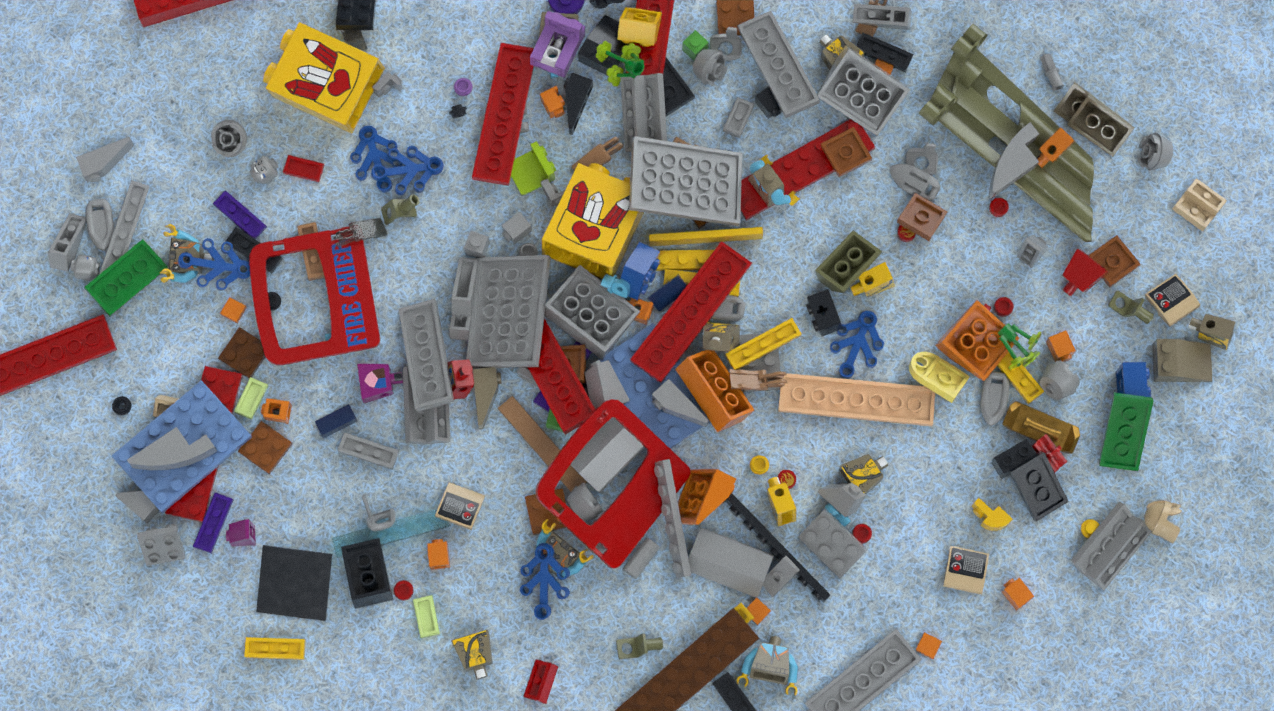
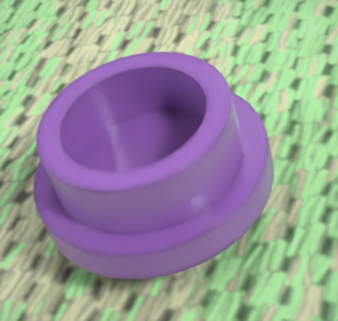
M460 78L455 82L454 90L459 96H467L472 92L473 86L469 79Z

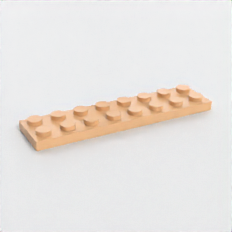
M786 373L787 376H784L783 379L787 380V383H785V386L780 387L778 412L933 426L935 392L925 386Z

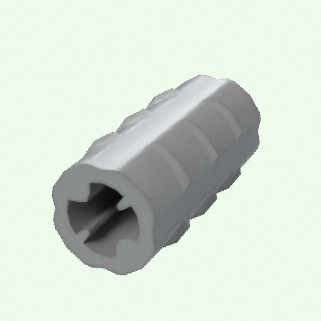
M646 537L623 567V570L637 579L651 559L655 557L660 547Z

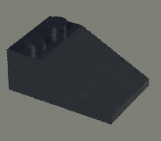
M604 15L579 50L578 61L607 75L606 71L608 68H612L613 65L618 66L620 61L610 56L605 58L603 62H600L596 58L598 45L602 44L603 41L610 43L611 52L620 57L623 54L621 51L622 47L625 45L629 46V44L623 43L622 40H617L619 21Z
M380 538L341 547L354 608L357 609L393 600Z

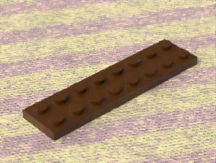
M732 608L615 711H677L760 638L740 614Z

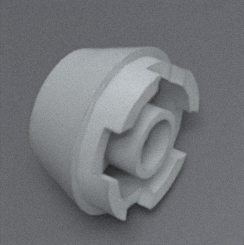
M704 49L695 58L693 72L703 84L714 86V82L717 80L721 81L726 74L728 67L725 66V62L728 60V56L723 54L721 50Z
M223 120L211 132L212 147L220 155L235 157L245 149L248 139L247 133L238 122Z
M1158 133L1142 138L1139 144V148L1142 149L1141 158H1138L1139 165L1146 167L1148 170L1167 167L1173 156L1172 142Z
M1056 361L1054 364L1047 365L1040 380L1041 388L1049 397L1055 400L1073 395L1080 384L1078 375H1073L1068 369L1069 365L1065 362Z
M584 482L578 487L575 486L566 498L570 504L569 508L583 521L597 518V515L603 512L602 507Z

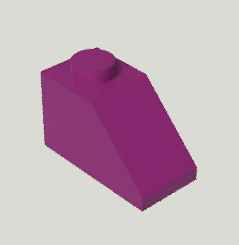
M249 519L229 524V530H226V541H229L232 547L256 545L255 525Z

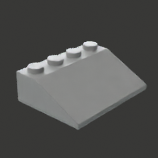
M845 46L832 65L817 96L878 136L910 89L907 85L853 49Z
M579 265L545 304L544 316L603 360L640 311L621 296L609 293L607 291L608 288L600 285L601 281Z

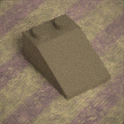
M1156 339L1152 344L1154 382H1212L1211 344L1180 339Z

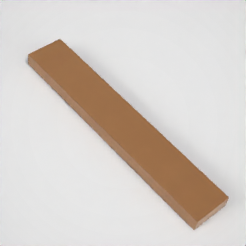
M513 396L498 407V410L549 467L560 449ZM571 465L560 479L570 492L575 486L578 487L583 482L585 484L588 483Z

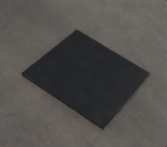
M263 545L256 612L326 621L333 554Z

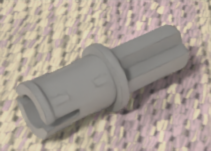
M1044 54L1040 57V60L1046 72L1045 76H1048L1053 91L1063 88L1064 84L1058 73L1059 68H1056L1050 54Z

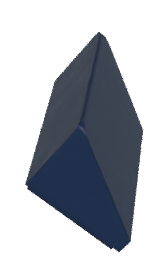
M678 274L650 294L648 299L654 303V306L660 312L679 297L687 284Z
M349 404L315 421L323 439L358 422Z

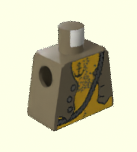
M825 35L819 41L825 48L821 53V59L829 71L845 46L853 49L863 57L865 54L863 50L844 36H839L833 41L828 35Z
M1205 314L1203 321L1192 317L1188 328L1199 331V340L1227 350L1236 322Z
M708 322L704 326L703 349L731 351L739 345L740 325Z
M867 454L842 464L839 467V471L847 483L857 485L864 494H867L883 480L884 476L881 470L886 468L888 463L883 456L873 461L871 456Z
M488 629L451 640L465 671L474 670L476 680L488 677L485 666L493 664Z

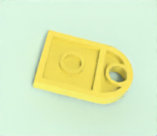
M930 352L915 354L909 363V372L917 382L951 403L970 378L963 371Z

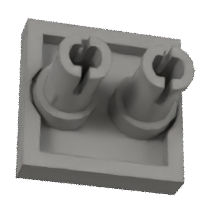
M168 524L162 529L152 527V530L148 528L144 532L137 533V539L147 566L185 559V551L177 525L171 524L170 527Z

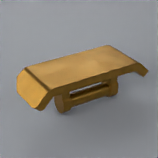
M1017 401L1009 406L1003 420V426L1035 441L1047 434L1055 446L1060 445L1062 448L1060 451L1063 453L1072 454L1080 437L1079 427Z

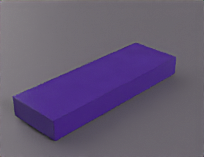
M226 190L213 203L219 211L255 240L267 228L261 220Z
M214 493L193 544L194 548L212 554L234 501L232 498Z

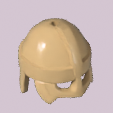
M1164 500L1149 503L1144 515L1146 526L1151 530L1152 534L1160 536L1173 544L1180 532V528L1169 522L1167 517L1180 514L1182 512L1179 509L1181 504Z

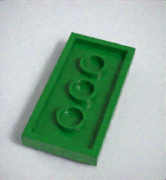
M142 239L87 284L84 289L111 317L160 276V272L163 269H168V266Z
M1113 393L1099 466L1132 471L1139 470L1154 402L1152 397Z

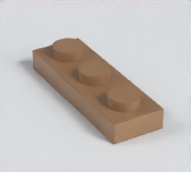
M316 222L297 226L299 236L318 232ZM314 249L302 251L308 280L325 278L318 251Z

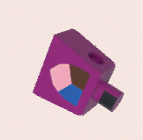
M357 364L363 403L393 395V385L403 383L402 372L391 373L389 364Z

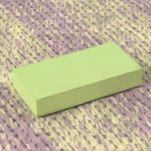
M250 377L234 412L252 420L268 388V384Z
M433 596L413 599L420 638L439 635L440 631Z

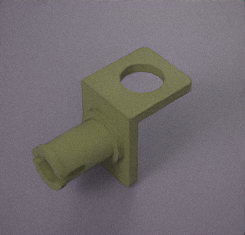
M411 194L407 199H392L381 208L385 225H389L399 217H416L415 206L420 203L419 197ZM388 208L391 209V217H390V218L387 216V210H388Z
M1119 290L1114 293L1108 304L1111 309L1125 318L1136 316L1145 324L1150 323L1154 317L1153 313L1142 307L1145 299L1132 300ZM1117 298H1122L1124 300L1125 304L1123 308H1118L1116 306Z
M645 633L635 638L616 640L618 658H638L647 654L650 650H662L663 640L661 637L646 639ZM624 643L631 645L632 652L630 654H625L622 651Z

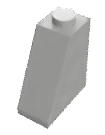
M598 360L589 365L591 368L584 373L589 398L595 409L604 401L610 399L619 400L623 404L630 401L609 360L604 362Z

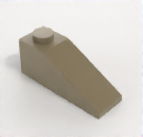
M496 367L473 369L479 429H484L499 391L498 384H502L501 372L497 373Z

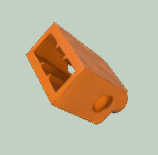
M1060 127L1040 147L1039 150L1042 153L1036 158L1039 161L1038 165L1043 168L1049 161L1054 163L1075 140ZM1051 146L1056 147V151L1053 154H1050L1048 151Z

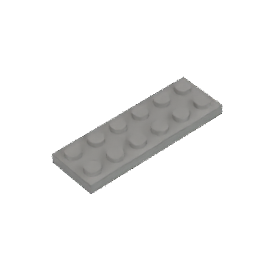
M772 11L737 25L744 42L785 118L820 103L815 90Z
M434 298L400 308L399 314L415 410L419 412L454 402L437 301Z
M895 629L805 702V705L810 711H860L922 659L900 632Z

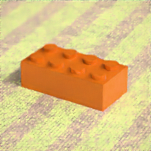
M704 350L691 355L675 369L717 432L741 423L754 411V408L741 389H731L730 373L715 350Z

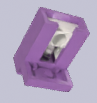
M547 11L544 29L530 56V65L565 78L585 36V26L576 19H568L560 13ZM550 55H556L557 57H556V58H550V57H548V56H550Z

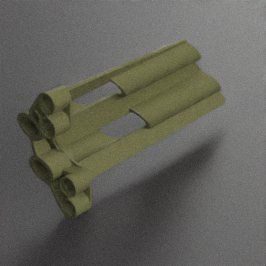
M973 23L952 46L951 50L954 53L932 97L920 110L919 115L932 125L939 121L993 167L996 166L1001 155L989 146L990 140L996 136L1008 146L1013 137L1028 123H1031L1039 135L1027 147L1037 158L1042 153L1039 150L1040 147L1060 127L978 50L988 35ZM990 86L997 87L1020 106L1018 125L990 103L987 96V90ZM1074 142L1054 163L1049 161L1043 168L1037 164L1033 170L1014 182V184L1084 242L1092 241L1093 210L1090 206V193L1094 178L1093 158ZM1051 146L1048 149L1049 153L1053 154L1056 151V147Z

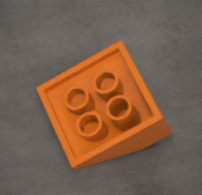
M976 300L948 329L935 346L949 359L982 381H985L1008 353L1005 345L999 339L1000 336L997 334L1005 324ZM1008 342L1011 348L1015 345L1013 342Z
M692 469L678 500L682 524L699 525L734 491L736 478L718 469Z

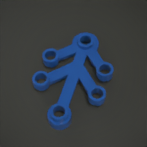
M364 126L360 129L359 138L361 141L356 150L351 153L350 159L354 164L360 163L362 161L361 154L367 145L369 153L360 169L355 173L358 180L363 181L367 178L366 174L372 162L374 166L377 164L382 165L381 160L392 164V167L403 166L401 163L398 166L394 165L395 161H391L388 158V154L377 149L375 143L383 145L389 151L390 148L388 146L394 144V148L397 149L398 146L394 140H387L379 136L373 126ZM367 133L372 134L370 138L365 137ZM358 155L359 159L353 160V156ZM360 172L365 173L363 177L358 176ZM385 177L384 180L377 181L376 183L380 192L387 193L392 189V182L389 177ZM383 183L388 184L387 188H382L381 186Z
M413 145L407 148L406 155L409 158H417L422 164L414 163L399 153L398 149L391 148L388 151V158L391 161L397 160L404 166L386 168L381 164H377L372 168L371 176L376 181H382L387 176L406 174L403 180L396 184L395 187L396 194L404 195L407 186L418 172L425 171L421 179L415 181L413 186L415 192L421 193L424 191L425 184L430 177L442 172L444 164L440 158L435 156L429 158L418 151L417 147ZM409 150H414L415 154H410ZM394 152L397 156L393 157L390 153ZM435 164L437 165V168L434 169L431 167V165ZM380 172L382 176H376L375 173ZM421 184L423 187L417 188L416 185ZM398 187H403L404 190L399 191Z
M210 238L202 242V248L208 251L214 261L195 258L187 252L182 253L177 260L178 265L184 269L189 268L191 265L213 269L205 276L201 275L198 277L196 283L201 288L206 287L209 281L224 271L232 273L225 279L221 278L216 282L215 286L219 291L225 290L237 278L246 279L250 276V263L239 259L233 251V245L230 242H224L221 245V251L228 255L233 264L224 261L215 249L213 240ZM206 241L211 243L210 248L205 246ZM228 245L230 247V250H224L223 246ZM183 257H188L189 263H185ZM244 266L246 268V272H241L240 267ZM199 279H205L206 284H200ZM224 282L225 287H219L218 283Z
M863 311L860 313L858 320L846 325L842 324V327L846 329L845 333L837 331L839 336L844 337L848 334V331L860 328L858 334L830 344V351L834 354L839 353L845 347L853 345L846 363L841 364L839 368V375L843 379H850L854 375L855 369L853 365L860 347L866 358V366L874 368L877 364V358L873 356L865 338L868 330L873 340V349L876 351L883 349L884 341L880 339L875 328L877 317L872 311ZM870 318L871 322L865 323L864 319ZM880 342L882 346L878 348L875 346V343ZM838 345L839 349L833 350L832 346ZM873 359L875 363L870 365L868 360ZM848 369L850 374L845 375L843 370Z
M548 543L539 544L535 549V557L520 569L521 574L527 577L533 574L534 568L540 563V571L528 583L520 587L521 594L528 596L533 593V588L540 582V604L534 608V615L539 620H544L551 615V607L548 605V584L554 589L559 599H565L570 594L569 589L562 587L549 572L550 565L557 572V577L560 580L567 579L570 576L569 569L562 567L554 558V549ZM544 549L547 550V553H548L547 556L544 555V553H543V550H544ZM525 567H528L529 573L525 572ZM562 570L566 573L565 577L561 575ZM525 586L529 588L528 593L525 592ZM561 590L565 591V596L561 595ZM543 607L546 609V614L542 611Z

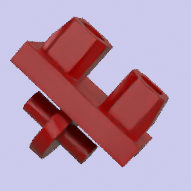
M1047 434L1043 435L1032 445L1036 453L1040 451L1045 453L1054 473L1068 462L1060 452L1062 449L1060 445L1055 446Z

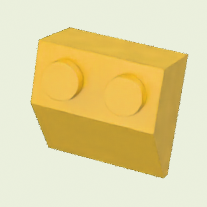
M625 7L619 20L617 40H622L623 43L627 44L633 42L640 43V45L646 47L654 45L657 40L662 12Z

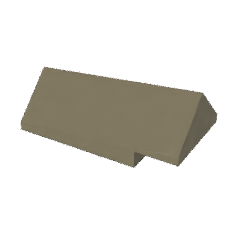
M1076 82L1073 83L1054 110L1056 114L1068 121V126L1112 157L1135 128Z

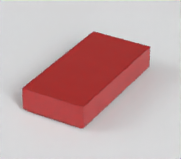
M288 155L283 174L320 182L325 165L324 163Z

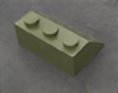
M853 230L815 270L818 281L831 291L844 293L879 257L882 251Z

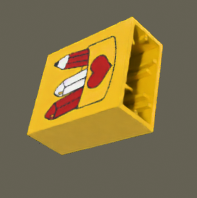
M299 22L295 31L288 29L283 35L280 49L284 52L278 64L271 62L265 71L263 82L267 84L266 90L274 98L352 134L373 93L372 87L379 81L385 67L379 58Z
M578 163L543 235L542 255H549L551 259L576 269L581 265L592 275L603 279L606 274L614 276L644 212L629 210L630 177H625L622 181L610 176V172L602 165L591 163L587 167Z

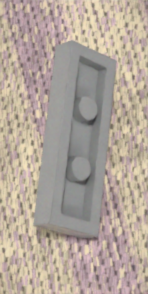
M347 433L343 434L338 448L340 453L393 470L399 455V450Z

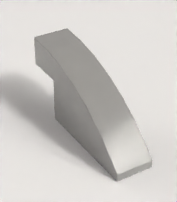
M1028 123L1013 137L1001 154L990 182V199L1029 173L1039 163L1027 147L1039 135L1031 123Z
M459 257L451 298L450 339L469 340L478 259Z
M176 427L127 461L135 469L169 470L194 464L216 453L217 450L207 435L189 445Z

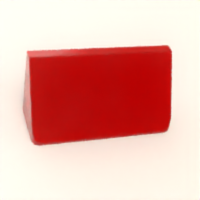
M536 659L523 697L546 704L558 666Z

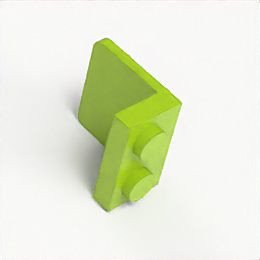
M537 141L530 144L531 151L516 158L514 161L511 177L521 195H527L540 188L541 181L548 179L549 182L555 180L554 172L556 168L552 161L548 162L546 158L548 154L544 146H539Z

